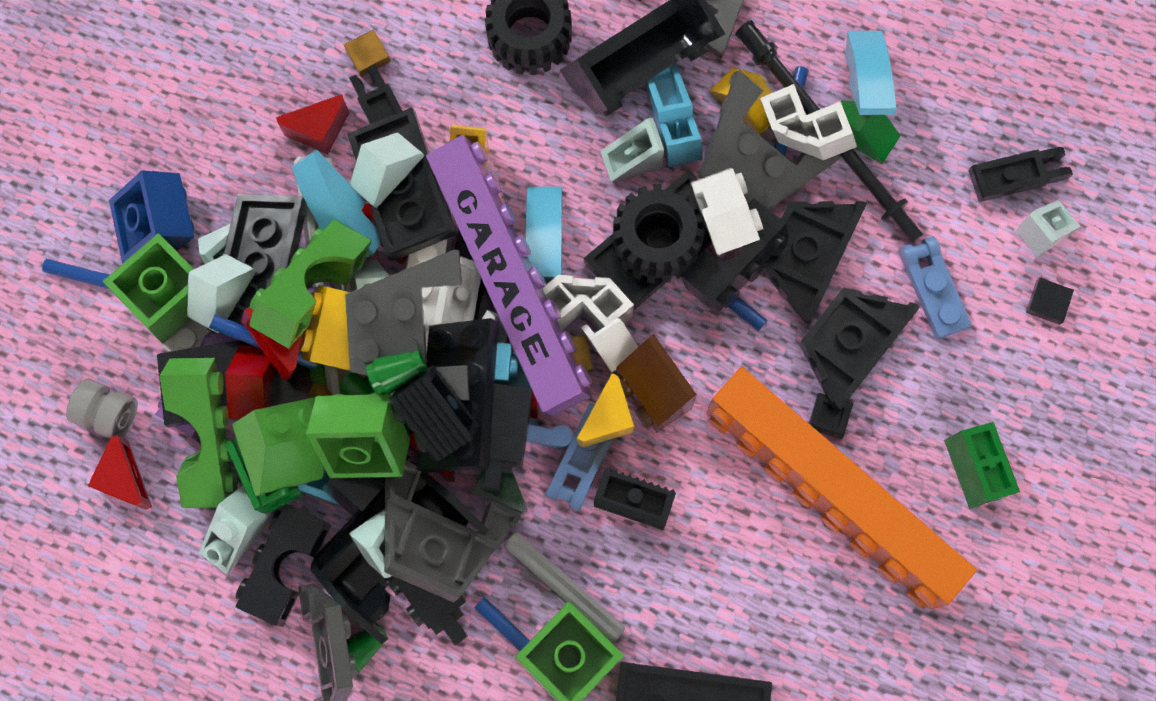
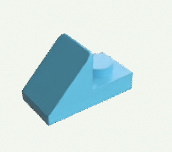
M497 342L494 383L532 389L516 353L512 352V344Z

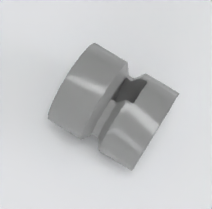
M88 378L83 380L73 391L66 408V418L68 421L88 430L94 427L96 433L109 439L116 435L123 437L128 432L136 416L138 402L136 398L120 391L116 393L110 392L108 386Z

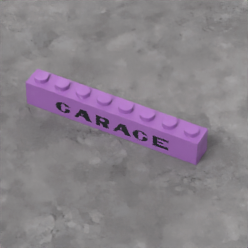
M461 135L427 154V160L542 412L555 416L592 397L588 388L592 384L591 378L582 364L578 366L573 356L576 346L567 331L562 332L557 320L561 319V314L552 299L547 300L542 288L546 286V282L536 266L533 268L527 257L531 254V250L522 235L517 236L513 224L517 222L508 204L505 203L503 205L498 193L502 192V188L492 172L488 173L484 162L488 161L482 146L478 142L473 143L464 135Z

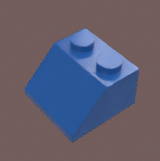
M141 170L109 200L122 264L157 233L176 251L194 238V225L189 216L186 202L187 194L182 185L180 173Z

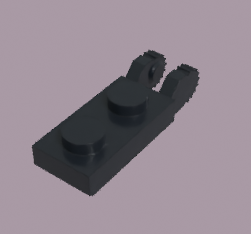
M375 65L368 68L370 78L376 84L377 89L367 94L361 79L357 75L349 77L358 95L357 100L369 124L402 111L389 84H385Z
M1063 147L1043 151L1036 149L976 164L968 170L979 202L1043 187L1050 183L1065 180L1073 175L1071 167H1061L1046 171L1044 163L1055 162L1066 155Z

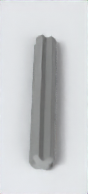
M515 532L509 537L504 546L516 559L565 602L570 601L611 642H615L625 630L621 622L519 533Z

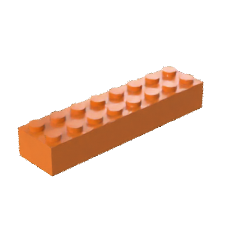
M743 366L735 372L712 398L706 412L711 416L708 419L710 424L720 433L725 434L728 431L738 440L736 446L751 459L756 456L766 464L764 470L772 479L778 483L784 480L794 489L792 495L807 508L812 505L823 515L820 519L828 528L836 533L841 530L851 539L849 545L864 558L870 555L878 562L880 566L877 569L885 578L892 583L897 581L902 583L909 590L907 596L919 607L925 609L928 606L930 609L949 605L978 571L977 568Z

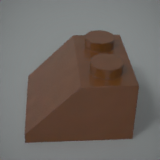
M655 335L646 339L616 367V375L619 376L625 398L627 399L631 396L639 408L635 410V413L645 428L652 426L657 433L693 408L697 394Z

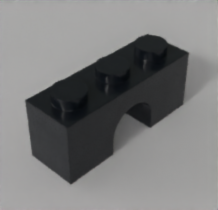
M754 198L749 202L748 207L749 210L756 208L763 226L762 230L757 231L760 240L744 245L737 256L728 260L717 259L704 250L681 275L685 288L716 314L723 307H730L737 300L740 294L739 290L748 281L753 282L757 279L764 269V263L772 255H779L788 243L789 235L786 222Z
M285 504L282 510L278 509L270 521L269 530H271L266 544H260L253 556L252 564L255 567L249 579L244 578L237 589L235 598L238 599L235 608L275 626L284 627L299 592L283 584L279 574L280 566L287 556L294 553H304L314 558L320 551L331 524L288 504Z

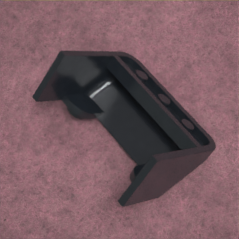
M669 0L560 69V72L567 83L595 114L603 112L606 117L623 106L620 100L626 94L677 61L688 57L691 62L708 52L705 45L725 35V32L706 0Z
M421 472L411 502L465 527L470 523L483 536L489 531L451 492L431 475ZM385 486L355 518L352 517L317 553L310 567L313 575L330 596L341 605L342 610L381 644L387 638L376 626L375 622L384 617L389 609L390 594L385 589L388 584L384 577L367 563L349 533L385 509Z

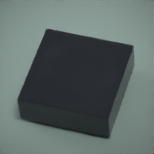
M1039 278L1036 280L1026 313L1061 325L1065 320L1074 289Z
M818 393L809 424L820 433L843 439L853 403L846 402L837 413L833 410L826 395Z

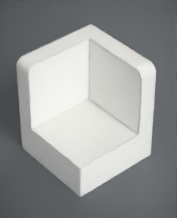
M619 318L596 333L591 330L588 324L581 327L597 354L611 372L616 370V367L638 348L626 326Z

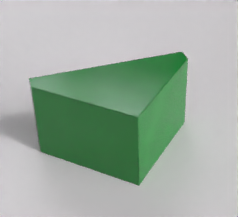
M841 100V105L857 145L856 149L883 164L901 135L886 115H859L855 101Z

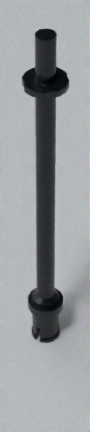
M752 20L744 23L736 31L735 35L752 53V60L755 64L767 66L784 88L794 84L806 115L820 110L777 58V45L773 41L769 42ZM854 149L839 154L886 210L881 217L883 222L892 218L912 243L923 236L921 230L903 210L908 204L906 198L897 202Z

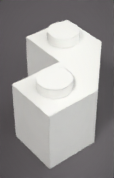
M794 84L760 98L778 143L821 160H826L857 147L841 102L806 115Z
M729 168L691 182L694 195L717 255L760 240L757 231L762 230L763 226L757 209L749 210L744 194L748 193V189L742 173L735 174L733 168Z
M558 275L542 288L547 300L552 299L561 314V319L557 320L561 330L582 313L598 331L617 318L621 319L625 324L633 317L634 304L610 278L595 277V279L573 278L570 275Z

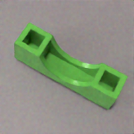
M335 219L324 230L321 228L317 229L309 245L305 249L300 247L295 252L290 265L286 269L283 267L278 269L271 280L270 286L266 290L260 288L256 292L250 303L253 313L249 326L283 346L290 348L309 327L317 302L309 293L307 287L319 282L347 285L363 267L372 240Z
M172 358L168 360L159 376L165 410L186 419L195 428L201 441V449L185 457L176 475L181 508H217L218 504L237 491L238 487L237 472L231 470L230 461L232 459L224 443L231 438L227 439L225 429L228 425L227 406H222L221 394L224 387L222 372H217L215 358Z

